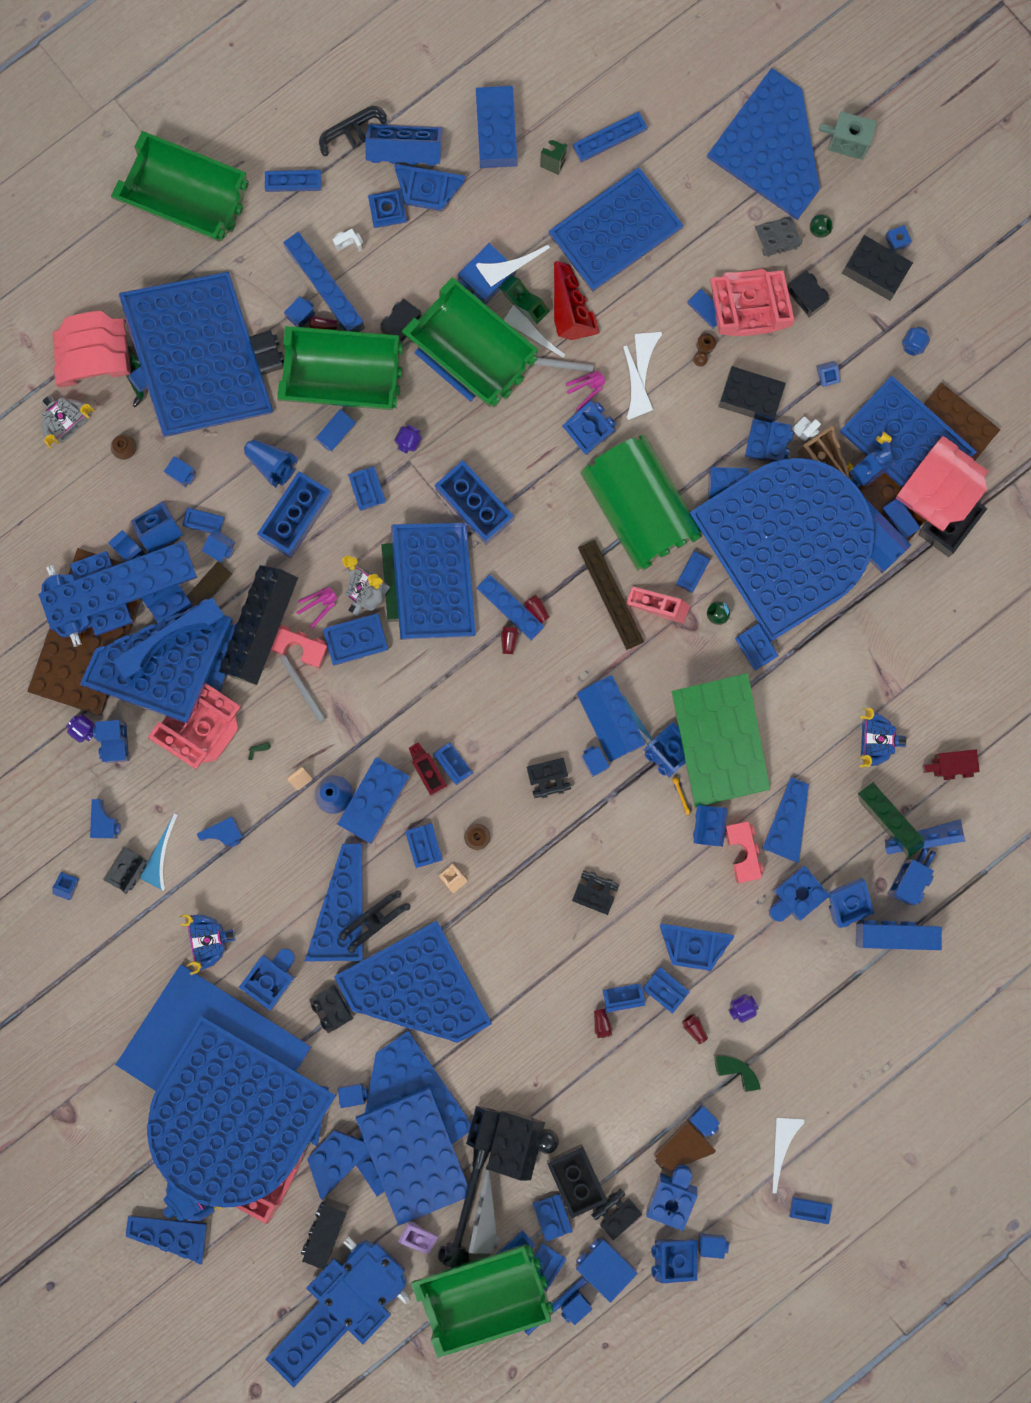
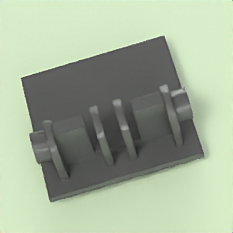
M791 217L755 226L764 247L762 249L764 256L770 257L776 254V251L778 254H781V249L784 253L793 249L796 250L802 244Z

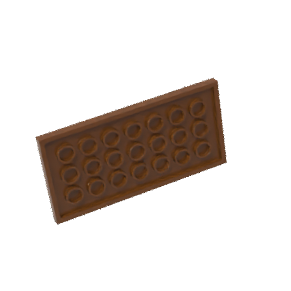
M942 382L924 403L926 407L976 451L972 456L974 461L1001 430ZM884 472L869 486L861 485L858 489L864 498L893 526L882 508L894 501L902 488ZM904 505L918 526L921 527L926 520ZM915 533L906 538V540L909 542Z
M77 548L72 563L96 554ZM111 559V562H112V565H113V566H116V565H119V564L123 563V562H120V561ZM70 568L68 574H73L72 568ZM141 599L127 603L133 622ZM133 623L96 636L93 627H90L78 634L82 644L76 647L73 646L71 637H61L56 631L54 632L49 628L27 692L101 716L108 695L84 687L80 683L95 650L129 635Z

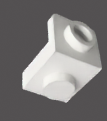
M353 229L347 232H340L332 239L337 252L353 243L359 252L362 251L361 244L363 240L359 233H354Z
M803 417L792 428V431L805 443L809 438L812 440L820 432L818 428L821 423L816 419L811 423L806 417Z

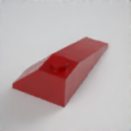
M555 261L554 322L558 337L575 340L599 334L596 316L593 311H589L586 305L588 300L586 296H582L578 289L579 282L570 265Z

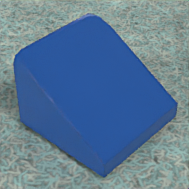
M832 361L816 366L822 387L840 383L839 369L836 362Z
M61 872L52 887L53 894L71 900L79 878Z

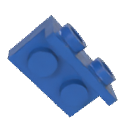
M697 806L695 830L693 832V842L695 844L723 847L728 808Z

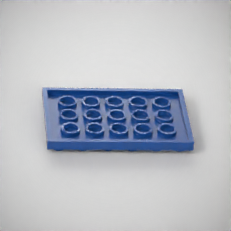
M639 167L549 230V235L591 291L594 292L683 229V224Z
M893 376L880 387L840 430L866 456L881 449V444L876 441V438L878 436L881 437L883 431L892 438L890 445L892 459L895 464L885 473L901 488L904 487L942 436L957 445L958 449L971 458L976 453L968 443Z
M466 523L393 524L391 526L400 640L476 636Z
M430 1087L356 1116V1121L398 1226L465 1199L468 1184Z

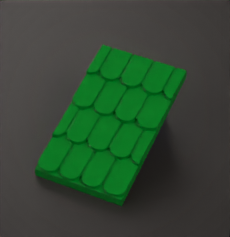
M748 673L671 691L694 807L770 790Z

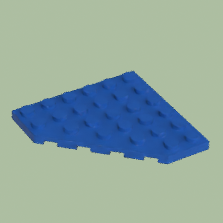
M771 68L709 151L707 158L797 221L819 192L820 186L802 88Z
M195 605L189 609L193 610L194 608L198 607V605ZM183 613L172 615L159 624L149 625L140 629L135 634L126 635L115 640L112 644L97 648L80 684L188 724L233 619L224 615L228 622L212 632L210 629H200L174 638L160 648L150 659L144 669L146 674L129 684L113 660L121 652H127L133 648L135 643L149 638L150 634L154 631H160L165 628L170 621L182 617Z
M438 921L431 923L334 976L353 1012L365 1014L456 1043L492 1025Z
M409 1030L376 1053L365 1113L430 1087L452 1144L469 1133L471 1122ZM361 1133L360 1140L364 1141V1138ZM368 1152L356 1166L378 1197L385 1191Z

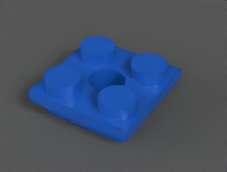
M401 189L368 195L374 228L407 223ZM385 204H390L392 209L386 212L382 210V207Z

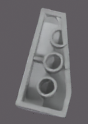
M487 1167L485 1168L469 1253L492 1254L493 1248L497 1249L499 1237L496 1236L491 1175Z

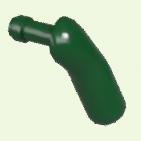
M265 742L250 747L248 749L250 751L248 760L253 759L254 751L262 752L271 748V744Z

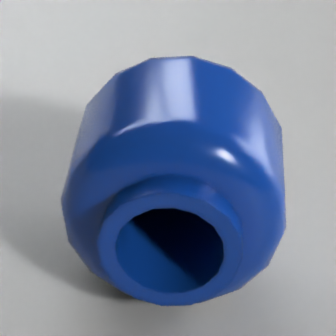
M923 327L910 328L902 340L903 350L911 356L924 353L930 342V337L927 334L928 331Z

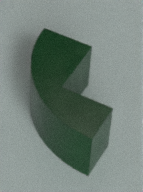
M513 275L499 287L505 297L535 324H538L550 312L543 300L530 293L522 281Z
M714 1055L718 1076L740 1073L745 1092L761 1089L755 1073L744 1062L729 1055Z

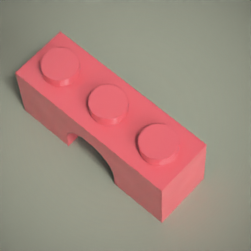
M280 625L271 651L285 655L290 646L300 645L303 648L301 661L321 669L328 651L325 641L315 638L313 641L307 638V634L299 631L295 634L289 632L290 628Z
M749 821L725 826L728 846L733 844L741 845L746 853L742 862L733 864L736 882L743 883L761 879V874H764L762 863H758L757 859L759 849L757 843L754 844L752 836H755L753 825H750Z

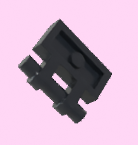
M564 757L526 767L531 786L539 785V790L532 791L534 799L539 797L543 799L547 798V795L563 794L564 791L571 790L570 782L562 784L561 778L568 777ZM556 781L555 786L545 788L544 782Z
M583 870L581 878L588 880L585 886L578 883L572 901L608 915L615 898L608 895L610 889L617 892L620 884L614 883L610 878L604 879L599 877L597 873L592 871L589 873ZM593 883L603 886V891L600 892L593 889Z
M621 1188L616 1193L613 1192L609 1196L608 1202L596 1207L597 1210L591 1214L595 1220H598L601 1216L604 1217L605 1220L600 1226L613 1241L643 1215L630 1198L624 1203L620 1200L626 1195ZM616 1204L619 1208L610 1215L607 1211Z

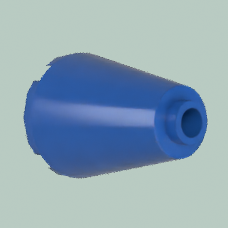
M256 439L248 441L244 447L246 457L275 488L278 484L284 485L295 471L293 465L298 462L294 454Z
M336 775L325 777L318 783L315 789L317 805L323 811L330 814L345 811L353 797L350 783L343 777ZM330 790H333L332 796L328 795Z

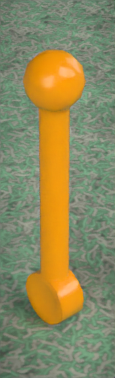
M674 777L672 782L676 785L685 813L690 815L679 785L680 780L678 777Z

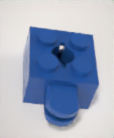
M923 848L916 861L913 859L905 860L887 894L907 905L920 903L925 895L923 893L925 887L929 886L934 878L932 876L934 870L930 869L929 866L936 852L931 850L928 853L929 848Z
M801 866L772 890L779 900L769 908V915L771 919L777 922L784 921L791 914L797 921H801L828 898V893L806 866Z
M290 949L279 950L273 960L266 955H262L239 988L268 1010H273L296 978L288 972L295 962L294 952Z
M678 1165L672 1177L660 1173L647 1205L646 1217L684 1231L698 1196L697 1187L690 1184L692 1170L688 1166Z

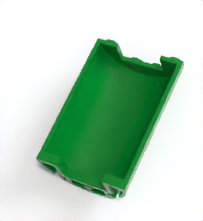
M142 131L134 146L137 157L125 182L118 180L111 198L215 241H223L230 231H234L236 226L235 220L238 215L242 214L244 208L242 201L245 191L249 186L246 172Z
M453 277L439 290V298L419 320L413 318L402 330V333L489 407H496L503 398L506 400L513 392L511 389L523 382L525 379L523 375L538 359L536 356L538 349Z
M285 326L283 340L285 357L282 381H279L278 401L392 411L394 408L397 409L398 397L400 396V385L397 384L398 378H402V367H399V354L403 352V343L399 342V336Z
M640 435L639 440H636L634 437L613 447L597 457L592 467L588 464L581 471L580 474L636 570L642 568L644 571L653 565L652 562L656 557H665L671 553L670 549L675 546L678 549L690 540L693 543L702 538L701 534L703 533L689 513L690 510L645 435Z
M524 1244L411 1282L417 1302L422 1301L432 1328L431 1342L437 1358L551 1322V1314L554 1313L551 1301H548L545 1289L548 1287L545 1275L541 1276L539 1270L542 1268L538 1257H534L531 1245Z

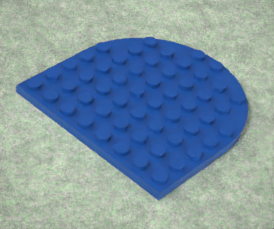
M792 458L764 465L689 512L770 642L845 596L862 577L872 554L874 543L873 520L863 494L842 472L830 465L815 460Z
M200 1016L153 1096L147 1123V1138L151 1156L167 1183L184 1197L199 1204L228 1208L246 1205L270 1194L291 1174L336 1095L210 1020Z

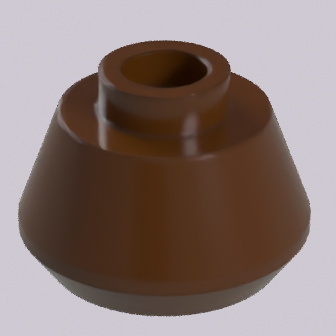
M120 434L111 442V452L118 459H129L136 452V442L130 435Z
M481 824L469 826L464 834L465 843L473 850L484 849L489 844L491 838L489 830Z

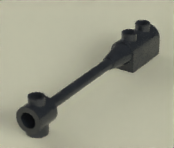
M475 1107L466 1142L467 1145L474 1148L473 1170L454 1242L441 1246L438 1252L439 1261L448 1267L460 1266L462 1263H467L469 1259V1253L464 1246H461L480 1170L483 1168L491 1152L500 1117V1111L491 1108Z

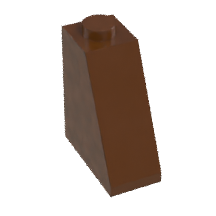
M686 1120L654 1153V1156L657 1158L655 1160L656 1164L661 1169L666 1167L670 1171L678 1165H686L710 1156L716 1150Z

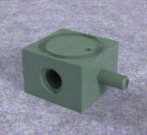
M840 111L834 127L821 123L819 131L832 134L828 151L863 160L870 147L877 121Z

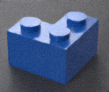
M120 720L95 722L96 727H93V736L97 739V742L101 743L98 753L102 762L129 761L127 723Z

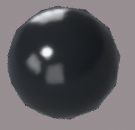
M544 1129L538 1151L543 1154H550L557 1149L559 1138L553 1130Z

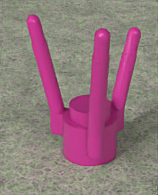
M600 371L591 372L586 376L566 383V386L585 381L568 390L567 394L575 392L586 385L591 390L595 389L576 408L577 411L583 408L598 392L603 390L602 385L606 382Z
M330 587L323 588L319 592L298 601L301 604L318 597L296 612L298 615L319 602L323 606L328 605L310 625V628H314L325 614L336 605L334 601L338 598Z

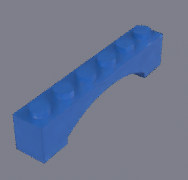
M299 231L283 241L288 254L316 288L343 330L350 332H360L365 328L363 320Z
M213 598L205 599L199 603L198 607L193 610H187L179 619L167 623L165 628L160 631H154L146 640L139 641L127 652L124 651L118 654L113 661L125 680L131 684L146 674L144 669L150 659L160 648L174 638L200 629H210L212 632L228 621Z

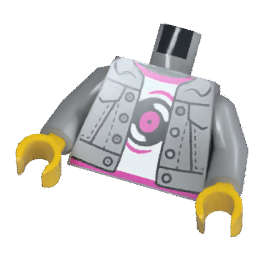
M47 396L42 401V404L47 408L42 413L44 418L42 420L44 442L49 449H51V444L54 442L57 445L59 442L62 444L89 421L88 413L90 411L95 412V410L89 404H84L78 400L71 398L65 400L61 397L55 401L51 396Z
M349 555L342 558L343 565L349 567L348 572L350 576L346 596L353 600L348 611L358 616L363 607L371 611L374 610L382 602L383 596L390 586L383 582L381 578H378V574H372L358 566L355 567L358 561L355 557Z

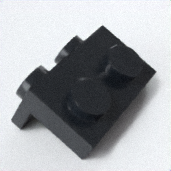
M123 846L103 880L127 894L129 890L131 891L134 888L137 876L144 872L147 860Z
M335 985L309 999L312 1010L317 1013L320 1024L327 1033L334 1031L353 1019Z

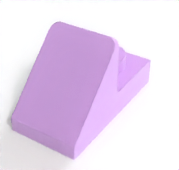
M411 1221L406 1226L398 1242L429 1255L438 1236L420 1228L415 1222Z

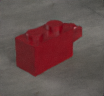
M419 742L410 746L409 751L413 759L412 764L430 796L432 797L448 788L429 752L426 753Z
M977 749L938 753L934 755L935 759H932L933 764L922 765L923 773L934 772V777H943L944 780H953L956 775H962L963 778L974 777V773L980 772Z

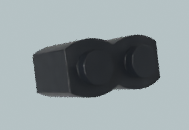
M269 330L249 336L262 375L283 369L284 356L282 351L278 352L277 345L280 344L276 334L273 335L272 331Z

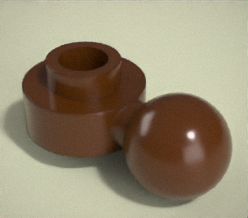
M702 334L697 340L696 347L699 352L693 356V362L698 367H703L707 364L708 356L706 354L711 353L716 346V339L711 334ZM708 340L710 344H705L704 341Z

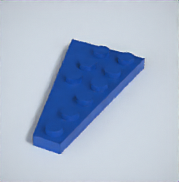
M342 844L304 962L363 961V944L356 948L354 953H349L347 950L348 946L363 934V924L350 933L346 940L342 941L338 937L344 928L363 914L362 844Z

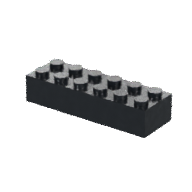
M259 566L255 573L253 584L248 591L246 602L241 609L239 620L234 627L232 638L227 645L225 656L220 663V673L254 685L258 684L298 577L281 569Z

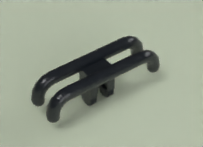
M372 105L325 130L319 138L321 154L325 157L328 156L327 144L343 134L346 136L353 149L356 148V142L350 133L352 129L355 130L360 141L365 143L366 137L359 125L372 118H377L381 124H386V112L379 106Z
M394 891L384 897L339 933V939L344 941L350 933L363 923L368 929L348 946L347 950L349 953H354L356 948L401 913L410 910V904L404 903L386 916L379 912L393 900L402 896L401 891Z

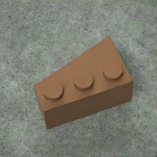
M833 425L799 449L798 453L803 459L815 460L830 465L851 480L845 459L842 458L840 452V444L837 442Z

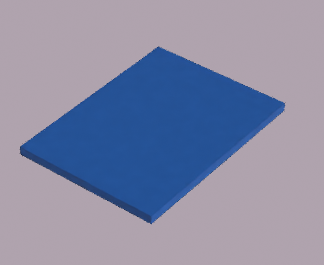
M229 272L119 293V299L163 438L273 412Z
M180 964L115 1064L156 1091L200 1016L210 1020L294 1071L298 1070L312 1047L197 974L190 975L189 973L193 971Z

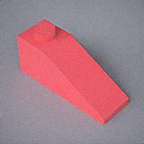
M633 586L626 602L631 607L684 624L690 608L682 599Z

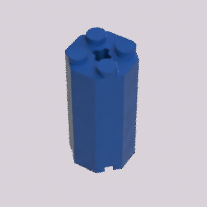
M866 500L874 527V543L869 561L883 573L911 544Z

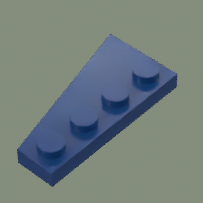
M790 777L762 849L799 863L809 784Z
M961 819L917 831L923 837V848L965 842ZM891 837L885 840L887 854L903 852Z
M129 1215L125 1237L160 1248V1250L174 1253L179 1257L190 1259L202 1265L207 1223Z

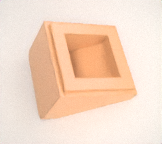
M301 767L290 775L287 780L296 790H300L312 781V777L305 768Z
M453 863L438 875L452 893H455L468 882Z

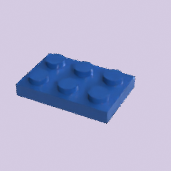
M378 613L323 628L333 666L389 651Z

